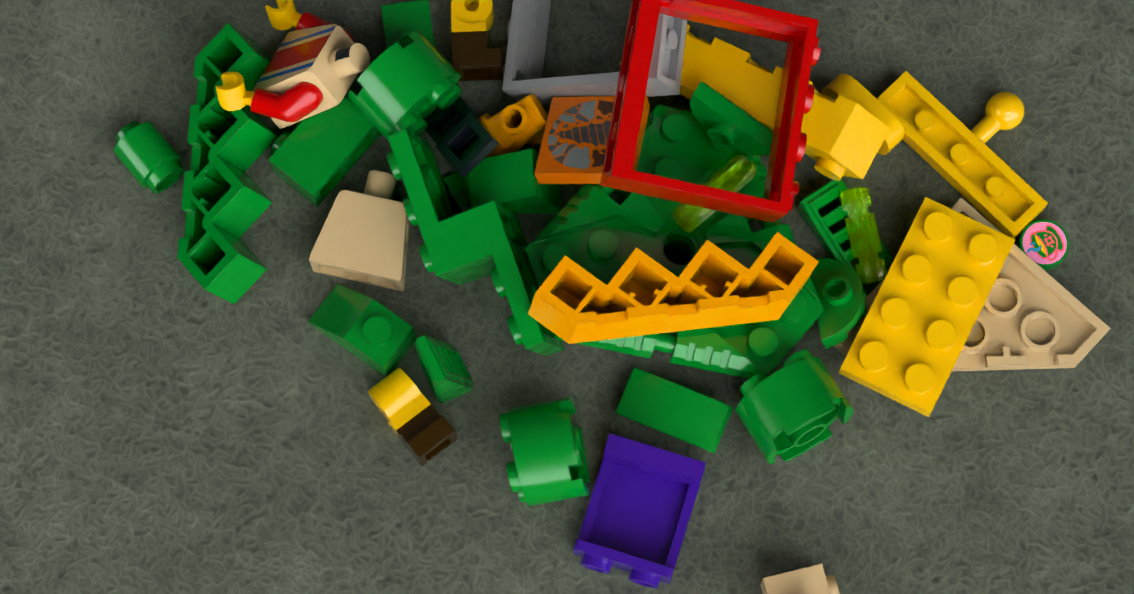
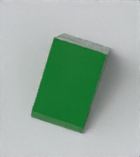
M532 148L484 158L465 177L468 210L495 200L516 213H559L562 210L560 185L538 184L534 172L539 153Z

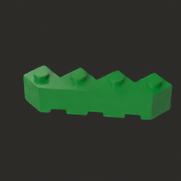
M227 23L196 56L194 62L193 77L198 80L196 105H191L187 143L192 145L190 171H185L181 210L186 212L184 238H179L177 258L204 290L235 304L267 270L240 237L273 203L246 173V170L278 136L257 113L250 111L251 106L245 105L239 110L227 111L219 104L216 86H223L221 80L223 73L232 71L240 73L244 78L246 90L252 91L272 60L257 42Z

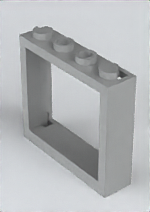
M513 0L511 18L507 23L508 45L506 62L502 68L504 73L503 92L517 101L533 94L542 105H551L552 97L615 96L619 72L542 78L551 0ZM659 14L645 94L647 97L680 95L687 20Z

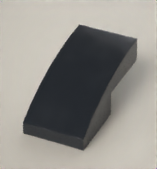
M461 96L449 107L440 110L428 122V126L425 129L437 144L438 150L463 178L499 144L490 129Z

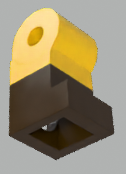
M492 0L451 1L452 66L460 74L459 81L503 80L501 48H488V31L494 21Z
M400 367L367 391L370 398L389 421L390 427L421 466L425 465L457 440L453 427L437 412Z

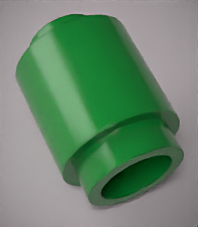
M133 121L123 127L116 135L117 144L113 150L114 154L143 188H150L154 194H159L171 187L183 175L184 168L180 165L181 157L152 122L147 121L140 124L138 121Z

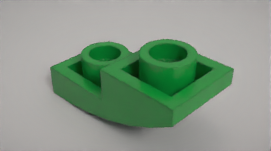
M634 367L615 413L715 454L733 407Z

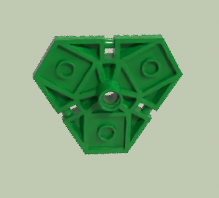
M658 105L648 115L637 171L763 198L767 172L761 163L759 155H749L733 148L727 149L718 146L710 140L707 131L700 125L691 111ZM585 184L524 251L523 258L537 291L565 255L608 285L636 247L679 277L706 240H709L748 269H750L777 232L795 245L797 244L792 238L793 234L789 225L782 224L780 219L774 223L759 220L763 230L752 233L748 223L758 219L600 186V184ZM613 191L625 200L621 205L609 197ZM664 253H677L684 258L686 264H674L667 259ZM809 277L779 320L575 344L649 359L653 351L657 350L671 353L670 363L748 379L760 373H765L768 377L818 320L824 309ZM552 332L554 339L564 341Z

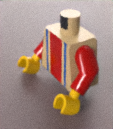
M276 0L279 9H274L268 5L265 6L273 28L276 30H288L294 26L296 30L288 32L252 91L246 90L244 78L238 72H225L221 75L223 86H216L219 104L224 110L236 111L248 105L251 106V112L268 116L279 129L285 128L337 106L343 100L357 74L364 72L370 65L368 50L364 45L354 43L351 33L341 26L332 24L307 11L303 15L298 13L293 0Z

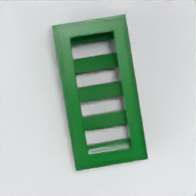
M842 179L840 181L832 180L799 203L797 212L831 259L844 262L857 273L862 284L893 263L892 256ZM836 199L840 206L824 217H821L818 210ZM848 216L852 223L832 234L829 227ZM860 232L864 239L843 252L840 244ZM871 248L876 255L854 269L850 261Z
M427 335L415 339L416 342L414 344L420 365L438 403L444 404L473 389V381L458 350L454 346Z

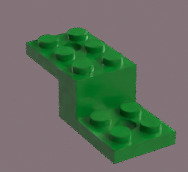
M407 129L387 136L392 151L387 153V160L394 177L397 180L402 179L408 197L403 199V206L410 223L413 226L418 225L424 243L419 245V251L428 272L435 271L437 277L457 285H462L491 274L497 293L501 298L507 296L513 315L507 317V322L516 344H524L525 349L543 356H549L565 350L562 341L554 339L552 331L528 315L536 289L523 258L524 251L528 245L516 212L493 200L455 215L431 144Z

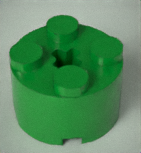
M420 31L408 34L414 42L405 48L398 42H395L379 55L356 80L363 87L361 91L357 93L350 90L348 94V99L387 140V136L404 129L419 136L428 126L424 119L438 106L441 110L449 107L463 92V89L457 84L460 79L458 71Z
M808 349L800 350L791 355L783 363V368L767 377L765 373H760L748 379L740 387L744 397L736 407V414L768 464H775L776 455H780L783 461L787 462L817 446L832 436L828 426L837 418L844 425L853 414L852 406L822 360L818 357H813Z
M571 396L511 407L509 412L502 413L499 416L504 443H510L515 460L507 462L510 488L512 492L518 493L521 503L526 502L528 506L590 495V490L585 484L590 482L582 429L572 426L570 415L578 414Z

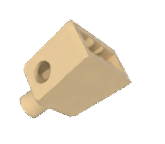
M371 170L368 173L363 194L349 190H340L309 257L313 272L404 291L410 221L406 215L403 202L392 200L397 181L393 175Z

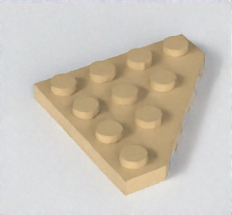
M962 198L951 208L1000 232ZM1013 244L951 372L1075 368L1111 328L1020 248ZM883 281L867 296L865 316L862 319L859 318L856 325L847 332L848 338L844 342L834 345L845 357Z

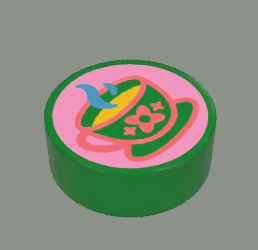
M1037 220L1030 223L1023 230L1018 241V248L1046 271L1062 263L1069 250V238L1066 231L1058 223L1051 220Z

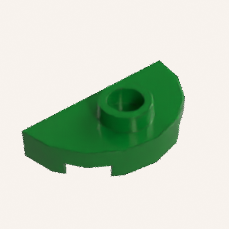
M700 82L692 94L689 104L694 117L707 131L710 140L720 147L733 148L749 155L765 156L770 154L773 131L709 85Z
M822 258L816 259L819 262L813 270L811 277L824 309L818 318L821 341L825 349L844 342L848 338L847 332L856 325L859 318L862 319L865 316L867 295L857 273L844 262Z

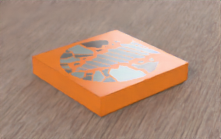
M645 95L633 165L634 171H637L650 110L647 95ZM615 96L552 97L534 172L538 184H600Z

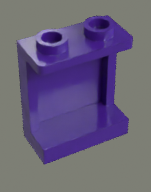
M609 433L603 452V461L579 537L576 539L573 548L574 555L582 557L580 565L605 574H609L611 566L631 572L628 580L648 588L657 589L659 582L670 584L703 478L706 462Z

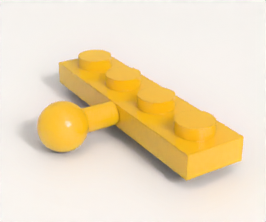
M907 71L877 98L900 121L905 132L903 140L1003 234L1014 239L1047 206V201L985 145L999 130L1013 129L1022 121L1025 112L1022 100L1014 93L999 92L993 95L987 102L986 116L971 131Z

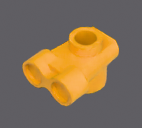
M530 94L516 103L505 107L493 116H490L488 113L480 116L499 142L485 158L516 152L524 145L533 146L542 142L548 115L535 95Z

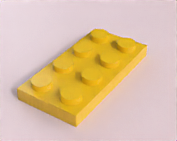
M925 197L839 370V374L929 417L1015 239Z

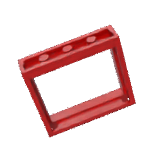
M632 0L600 186L772 223L787 215L788 210L792 211L794 196L799 193L798 181H793L796 162H800L803 158L807 143V135L801 132L803 115L808 114L814 98V85L809 84L811 66L817 64L821 53V48H818L819 37H816L818 19L735 0ZM659 14L787 43L763 198L633 170Z

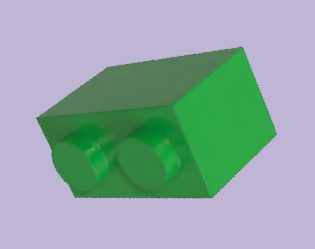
M344 97L337 106L304 119L292 133L289 131L284 132L273 144L270 150L272 156L268 160L273 173L318 207L377 140L380 134L361 111Z

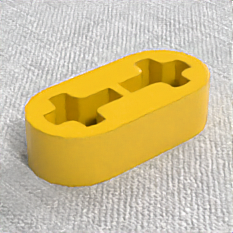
M840 73L821 90V94L835 101L838 95H841L858 103L890 128L877 152L878 154L886 155L904 139L905 132L900 121L852 76Z

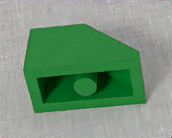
M338 283L308 321L313 327L384 377H387L394 371L416 341L414 329L410 324L374 299Z

